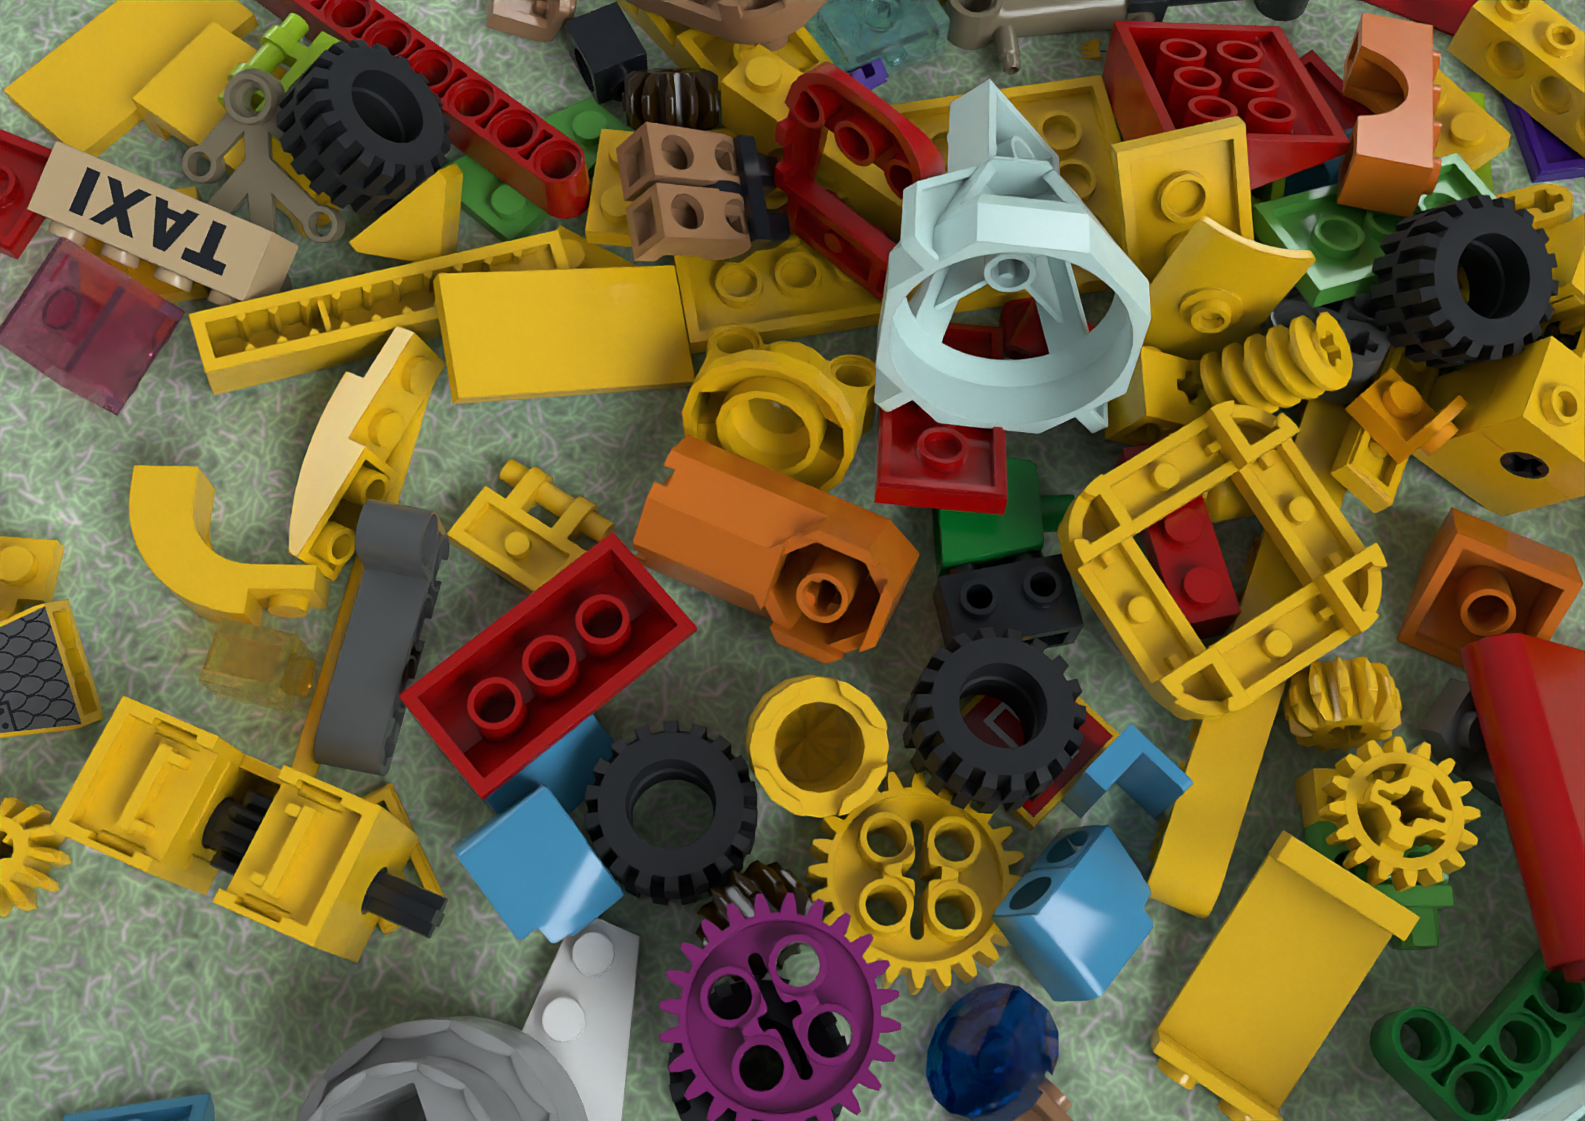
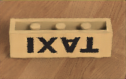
M57 140L27 208L52 220L47 230L50 233L85 247L89 236L104 242L100 252L101 255L136 270L141 258L158 265L153 277L187 292H190L194 281L211 288L207 300L220 306L278 294L299 247L268 229Z

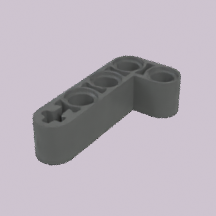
M369 499L361 510L355 536V550L365 569L317 727L314 742V759L318 764L385 776L390 769L406 711V706L398 695L405 691L408 678L415 679L425 641L419 640L425 618L431 619L441 586V581H436L441 559L448 561L450 543L436 511Z

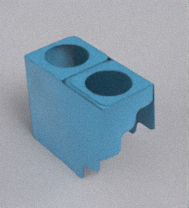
M543 783L542 785H537L451 846L459 861L466 868L516 939L526 938L535 929L541 930L551 943H557L567 935L575 936L625 895L620 885L556 797Z
M1109 825L1061 829L1030 867L1029 871L1018 881L997 907L991 917L1051 999L1058 1002L1087 1001L1102 995L1153 929V921L1144 911V906L1151 894L1150 887ZM1071 844H1073L1076 847H1082L1077 852H1075Z

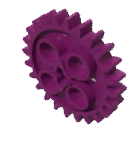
M787 892L780 913H771L763 894H757L754 904V916L745 919L740 910L733 903L727 905V916L730 926L725 930L721 931L716 925L706 919L701 922L703 932L709 941L704 949L685 942L681 944L680 948L684 955L693 963L689 972L667 970L666 977L672 983L682 988L681 997L659 1002V1009L679 1016V1026L668 1029L659 1036L660 1041L682 1043L684 1053L673 1060L668 1066L669 1071L681 1072L692 1069L696 1076L684 1094L685 1098L690 1100L706 1091L714 1097L707 1115L709 1121L716 1120L727 1108L737 1112L735 1121H752V1119L761 1121H806L807 1118L816 1116L819 1121H834L831 1108L838 1103L855 1115L861 1112L858 1100L852 1092L858 1083L869 1089L877 1091L881 1089V1083L868 1068L872 1060L881 1062H894L896 1056L889 1049L880 1045L878 1041L880 1033L901 1030L900 1022L881 1016V1006L894 1001L900 996L898 990L877 989L874 980L890 967L889 961L881 960L867 964L862 957L870 946L873 936L869 933L853 942L844 937L851 915L844 913L829 926L822 922L824 903L821 899H817L807 915L804 916L797 914L793 893ZM794 944H802L811 948L818 956L820 965L819 973L815 980L802 987L790 986L783 982L776 969L777 958L782 950ZM754 953L762 957L780 999L784 1003H791L796 1000L800 1005L802 1014L796 1016L792 1023L813 1070V1074L809 1079H802L798 1075L780 1032L777 1029L764 1031L760 1025L759 1018L768 1012V1005L748 964L749 956ZM731 975L738 976L746 980L751 988V1005L748 1011L740 1018L734 1020L723 1019L712 1008L710 1001L711 990L721 978ZM824 1012H834L844 1017L851 1031L850 1043L846 1050L833 1057L821 1056L816 1053L810 1046L807 1036L808 1028L813 1018ZM760 1044L768 1045L777 1050L784 1064L783 1076L779 1083L765 1090L755 1089L747 1084L741 1072V1061L746 1051L752 1046Z

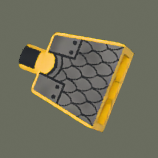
M69 599L36 605L0 622V738L74 730L103 719L101 703Z

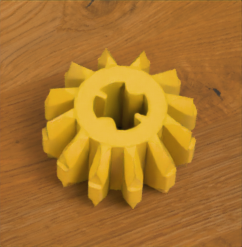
M1337 656L1333 661L1328 662L1316 660L1311 663L1310 669H1302L1292 675L1291 681L1284 687L1285 698L1282 699L1285 720L1289 722L1290 733L1295 735L1297 744L1306 747L1315 746L1317 751L1320 752L1342 749L1346 753L1350 748L1361 747L1371 740L1385 741L1392 737V730L1401 724L1400 711L1402 710L1399 689L1395 688L1394 679L1390 676L1387 665L1378 662L1370 663L1367 657L1359 656L1352 660H1342Z
M4 797L0 804V855L11 854L12 850H14L11 858L0 859V918L9 917L14 905L26 912L37 910V893L34 889L39 887L51 893L60 890L58 881L48 876L50 868H62L72 863L67 853L55 849L68 837L49 829L52 819L51 811L39 804L26 807L25 802L15 797Z

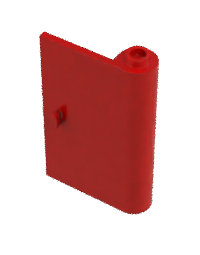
M1506 633L1485 637L1463 647L1460 654L1547 971L1551 972L1562 971L1566 983L1585 982V651L1521 633Z

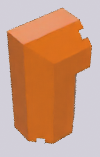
M687 435L671 449L663 466L675 471L663 484L656 481L653 483L646 497L632 542L633 549L638 551L635 557L643 566L771 620L772 624L769 628L778 644L824 664L842 659L845 653L860 648L859 652H862L877 645L904 596L920 556L917 549L889 518L690 435Z

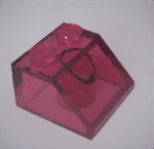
M62 236L59 237L1 324L0 344L60 386L118 416L129 397L136 391L139 382L164 344L171 338L185 311Z

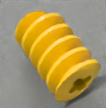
M1322 312L1316 319V325L1310 318L1301 315L1291 320L1289 329L1279 324L1269 328L1266 337L1259 333L1247 337L1244 346L1234 342L1225 346L1222 354L1212 351L1203 355L1200 362V376L1204 390L1213 406L1234 400V404L1254 406L1272 414L1278 411L1279 407L1289 408L1300 403L1302 399H1314L1322 395L1325 390L1333 392L1345 387L1352 376L1353 359L1350 346L1340 325L1328 312Z

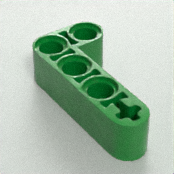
M1539 947L1464 1034L1433 1008L1424 1006L1409 1007L1387 1013L1375 1022L1370 1032L1369 1042L1372 1054L1379 1065L1437 1121H1497L1503 1119L1585 1024V982L1566 983L1562 971H1547L1541 948ZM1545 980L1557 991L1559 998L1557 1011L1551 1008L1545 1001L1542 992ZM1403 1024L1411 1027L1419 1037L1421 1046L1417 1059L1409 1056L1402 1048L1400 1030ZM1502 1028L1510 1032L1515 1039L1517 1056L1514 1061L1509 1059L1501 1049L1499 1037ZM1459 1077L1468 1082L1474 1093V1106L1470 1112L1464 1110L1456 1098L1455 1085Z

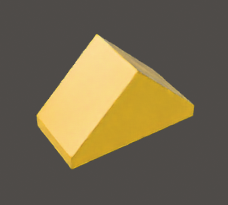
M456 163L438 170L353 238L349 244L358 253L411 262L456 253L463 183L462 170Z

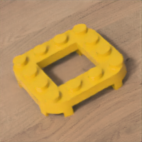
M1234 400L1211 407L1201 417L1105 475L1100 474L1071 502L1057 529L1062 557L1070 575L1149 695L1181 720L1213 719L1253 704L1255 699L1346 640L1363 633L1380 616L1376 613L1382 594L1380 570L1387 567L1382 550L1377 542L1365 548L1291 438L1300 432V429L1283 412L1276 417L1254 406L1234 404ZM1230 477L1303 587L1205 648L1133 539V536Z

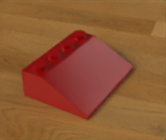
M1114 21L1102 79L1113 115L1124 141L1239 116L1246 125L1250 190L1347 154L1351 142L1280 26Z

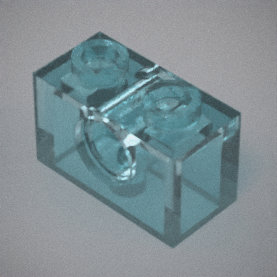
M833 0L817 11L815 41L829 56L835 66L843 71L881 58L888 75L944 53L950 19L938 0Z

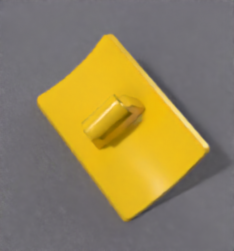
M1207 216L1201 217L1149 285L1151 321L1142 346L1157 347L1163 353L1188 360H1201L1203 355L1212 351L1222 354L1224 347L1234 342L1244 345L1246 338L1258 329L1316 261L1315 256L1310 250L1282 249L1252 241L1226 229Z

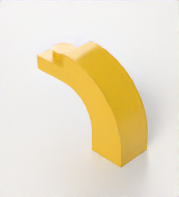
M133 466L129 494V520L135 543L145 563L155 576L190 610L213 623L227 628L260 632L263 608H268L267 611L270 614L282 618H303L308 615V609H328L330 584L317 565L246 564L228 560L214 552L210 537V525L215 488L199 466Z

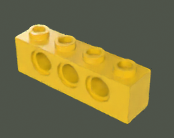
M1542 0L1477 1L1471 7L1446 50L1585 158V33Z

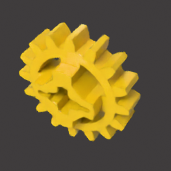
M1394 736L1383 744L1382 749L1374 740L1368 741L1356 750L1357 757L1349 753L1335 764L1341 776H1333L1324 782L1322 790L1336 800L1320 809L1319 817L1328 821H1336L1338 830L1331 833L1325 840L1328 846L1340 844L1347 846L1350 852L1346 855L1342 864L1347 870L1360 863H1364L1369 867L1367 871L1368 884L1375 886L1385 881L1391 875L1396 892H1404L1415 887L1417 880L1424 888L1437 884L1444 880L1442 871L1450 874L1461 869L1466 864L1458 851H1465L1476 846L1478 838L1470 831L1464 829V824H1468L1481 817L1479 809L1463 806L1461 800L1463 795L1473 789L1471 782L1453 783L1448 776L1456 763L1454 760L1448 758L1435 765L1429 761L1431 744L1423 742L1412 749L1410 753H1407L1402 736ZM1381 771L1395 772L1394 777L1387 782L1376 779L1373 782L1365 780L1372 773ZM1401 819L1402 821L1407 822V824L1404 825L1399 820ZM1426 844L1432 846V849L1425 856L1416 858L1403 857L1404 852L1412 848V845L1422 847Z

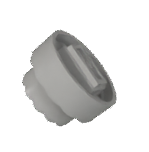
M449 1016L396 1024L360 1040L345 1050L331 1064L323 1077L308 1094L296 1121H588L582 1100L568 1073L558 1060L538 1041L521 1030L497 1020L477 1016Z

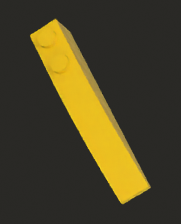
M555 230L194 312L188 315L213 395H218L377 355L396 326L414 332L423 341L442 336L433 280L437 274L570 269L559 232Z

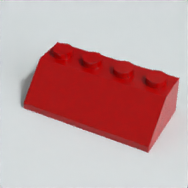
M611 532L398 696L415 721L481 800L484 801L697 631V626L615 533Z

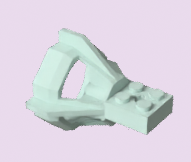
M988 79L950 103L949 132L947 134L948 172L917 181L903 190L901 240L889 254L878 324L874 401L885 412H890L913 400L935 421L941 424L993 429V426L1003 427L1007 431L1040 434L1076 417L1091 433H1095L1108 427V401L1127 392L1151 321L1149 282L1084 204L1078 194L1060 176L1059 156L998 87ZM1071 263L1093 273L1115 291L1114 299L1108 312L1090 333ZM923 281L908 303L906 297L908 293ZM989 284L992 288L1002 292H1016L1023 289L1029 292L1036 301L1049 354L1020 360L988 359L957 351L943 344L942 340L959 299Z

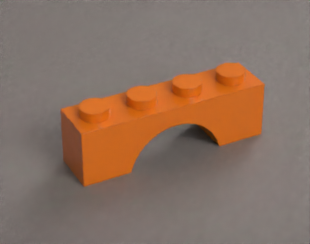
M1362 13L1344 61L1342 95L1361 103L1376 115L1357 117L1349 138L1351 143L1348 152L1342 156L1338 168L1337 204L1402 217H1411L1421 195L1430 196L1433 193L1441 170V158L1433 157L1441 131V121L1433 120L1441 94V86L1433 84L1441 58V52L1433 50V25Z

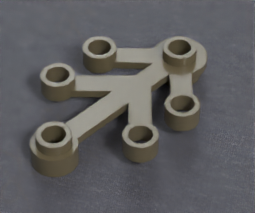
M251 68L238 72L227 83L224 90V104L227 113L200 145L192 146L184 153L182 157L183 172L194 182L205 184L218 182L226 170L224 156L244 136L246 158L207 204L233 215L248 198L249 221L277 234L276 197L302 222L303 230L308 238L319 243L336 242L345 231L343 215L333 207L321 206L273 159L271 134L278 140L285 134L277 128L276 115L282 110L279 107V102L286 93L283 85L274 75L264 70ZM261 90L265 95V105L261 111L255 112L251 106V98L256 91ZM206 154L210 159L211 166L209 172L202 176L197 169V161L201 155ZM323 213L329 216L332 223L331 230L325 236L321 235L316 227L317 219ZM288 273L279 293L292 290V283Z

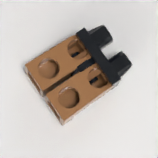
M645 122L616 148L624 201H632L626 207L634 261H657L663 255L699 256L705 260L724 259V262L740 263L756 251L774 249L789 239L791 232L787 214L782 210L767 209L765 196L778 188L775 185V165L778 164V160L776 157L757 153L754 136L738 135L732 139L728 135Z

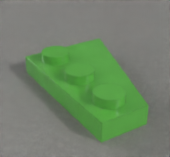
M590 97L543 119L582 148L589 179L594 176L601 129L632 131L631 128ZM468 155L440 168L443 169L455 163L463 172L461 209L502 242L528 237L551 216Z

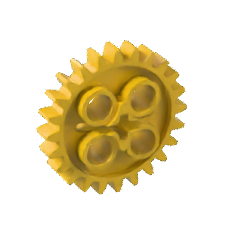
M889 772L884 781L882 793L877 789L873 796L849 814L841 815L842 819L833 815L824 817L820 829L829 839H813L809 850L810 855L823 863L808 866L805 874V881L823 886V889L816 891L810 896L813 903L817 899L823 900L824 910H828L829 915L822 922L831 926L844 913L851 915L844 937L853 942L859 937L870 933L873 936V940L862 955L866 963L881 960L889 961L890 967L881 974L882 989H888L898 974L905 975L910 995H916L921 990L925 976H930L933 985L939 993L945 992L951 986V970L965 984H968L977 976L974 959L981 965L990 968L1000 958L992 943L1007 947L1010 942L991 917L997 907L1022 878L1011 875L1009 871L1017 867L1024 858L1023 852L1004 851L1002 847L1014 831L1011 826L992 829L988 822L993 814L978 813V811L970 807L971 800L964 810L951 805L950 802L953 796L949 795V791L943 788L937 796L929 788H926L922 772L919 774L915 772L909 786L904 788L895 772ZM912 823H918L922 828V843L918 855V876L920 880L929 882L918 899L917 914L920 932L922 933L920 940L913 939L910 934L915 883L913 879L905 877L915 859ZM876 833L889 836L897 845L898 855L894 857L877 855L868 845L867 836ZM941 836L953 837L964 848L965 859L957 862L946 860L937 851L934 839ZM871 899L886 900L896 910L898 923L889 926L876 923L867 913L866 902ZM938 903H949L957 907L964 917V929L953 930L941 924L936 917L935 905Z

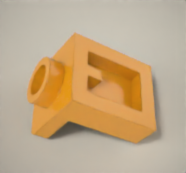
M1390 368L1348 405L1345 410L1400 464L1419 448L1430 456L1454 436L1459 429L1451 420L1468 403L1458 395L1436 413L1422 399L1419 392L1412 385L1406 383Z

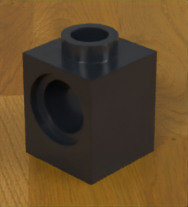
M616 1L565 22L569 55L599 105L610 100L623 102L622 93L625 92L624 78L633 71L648 69L647 53Z

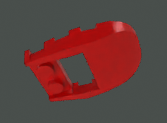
M823 62L800 75L792 83L785 100V104L790 109L788 116L776 125L774 141L783 147V160L775 165V185L788 195V202L777 210H782L787 214L791 232L882 302L889 254L897 244L890 239L883 229L876 225H871L846 206L835 192L824 189L815 182L827 140L828 129L834 133L839 149L851 162L863 167L873 163L883 170L887 184L901 200H903V190L915 182L945 174V164L940 151L918 127L848 73L830 62Z

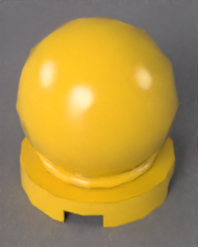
M815 674L785 679L763 695L749 717L745 747L750 769L771 800L794 815L822 818L836 814L838 816L849 814L873 796L886 776L888 768L886 761L889 743L886 730H888L886 720L869 696L847 682Z

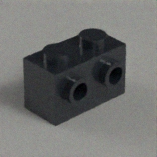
M1029 551L1009 558L1006 564L982 568L980 563L957 565L947 570L944 574L945 576L938 577L933 593V600L946 649L953 637L966 632L972 640L979 628L993 627L996 637H1002L1007 628L1022 631L1020 641L1030 645L1036 637L1048 644L1047 649L1073 644L1084 626L1070 573L1064 563L1062 553L1044 557L1040 551Z

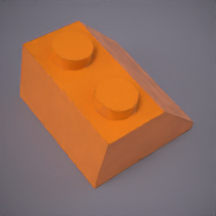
M1451 507L1425 554L1397 636V641L1464 669L1460 654L1461 649L1485 637L1506 633H1521L1550 641L1584 584L1573 556Z

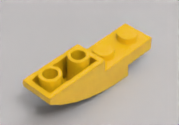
M396 326L364 378L347 371L345 372L319 420L302 464L290 518L288 553L305 565H317L325 578L332 582H335L346 562L355 551L356 528L364 504L369 499L386 501L389 492L399 478L400 474L385 462L401 440L403 433L446 365L414 332Z

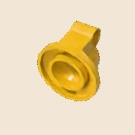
M734 323L719 325L709 332L706 359L690 388L682 409L685 437L687 435L693 436L827 493L843 481L854 458L861 436L868 433L873 426L877 407L874 401L875 362L864 356L854 354L840 355L829 361L824 359L815 349L799 342L778 341L767 345L763 343L760 334L753 328Z

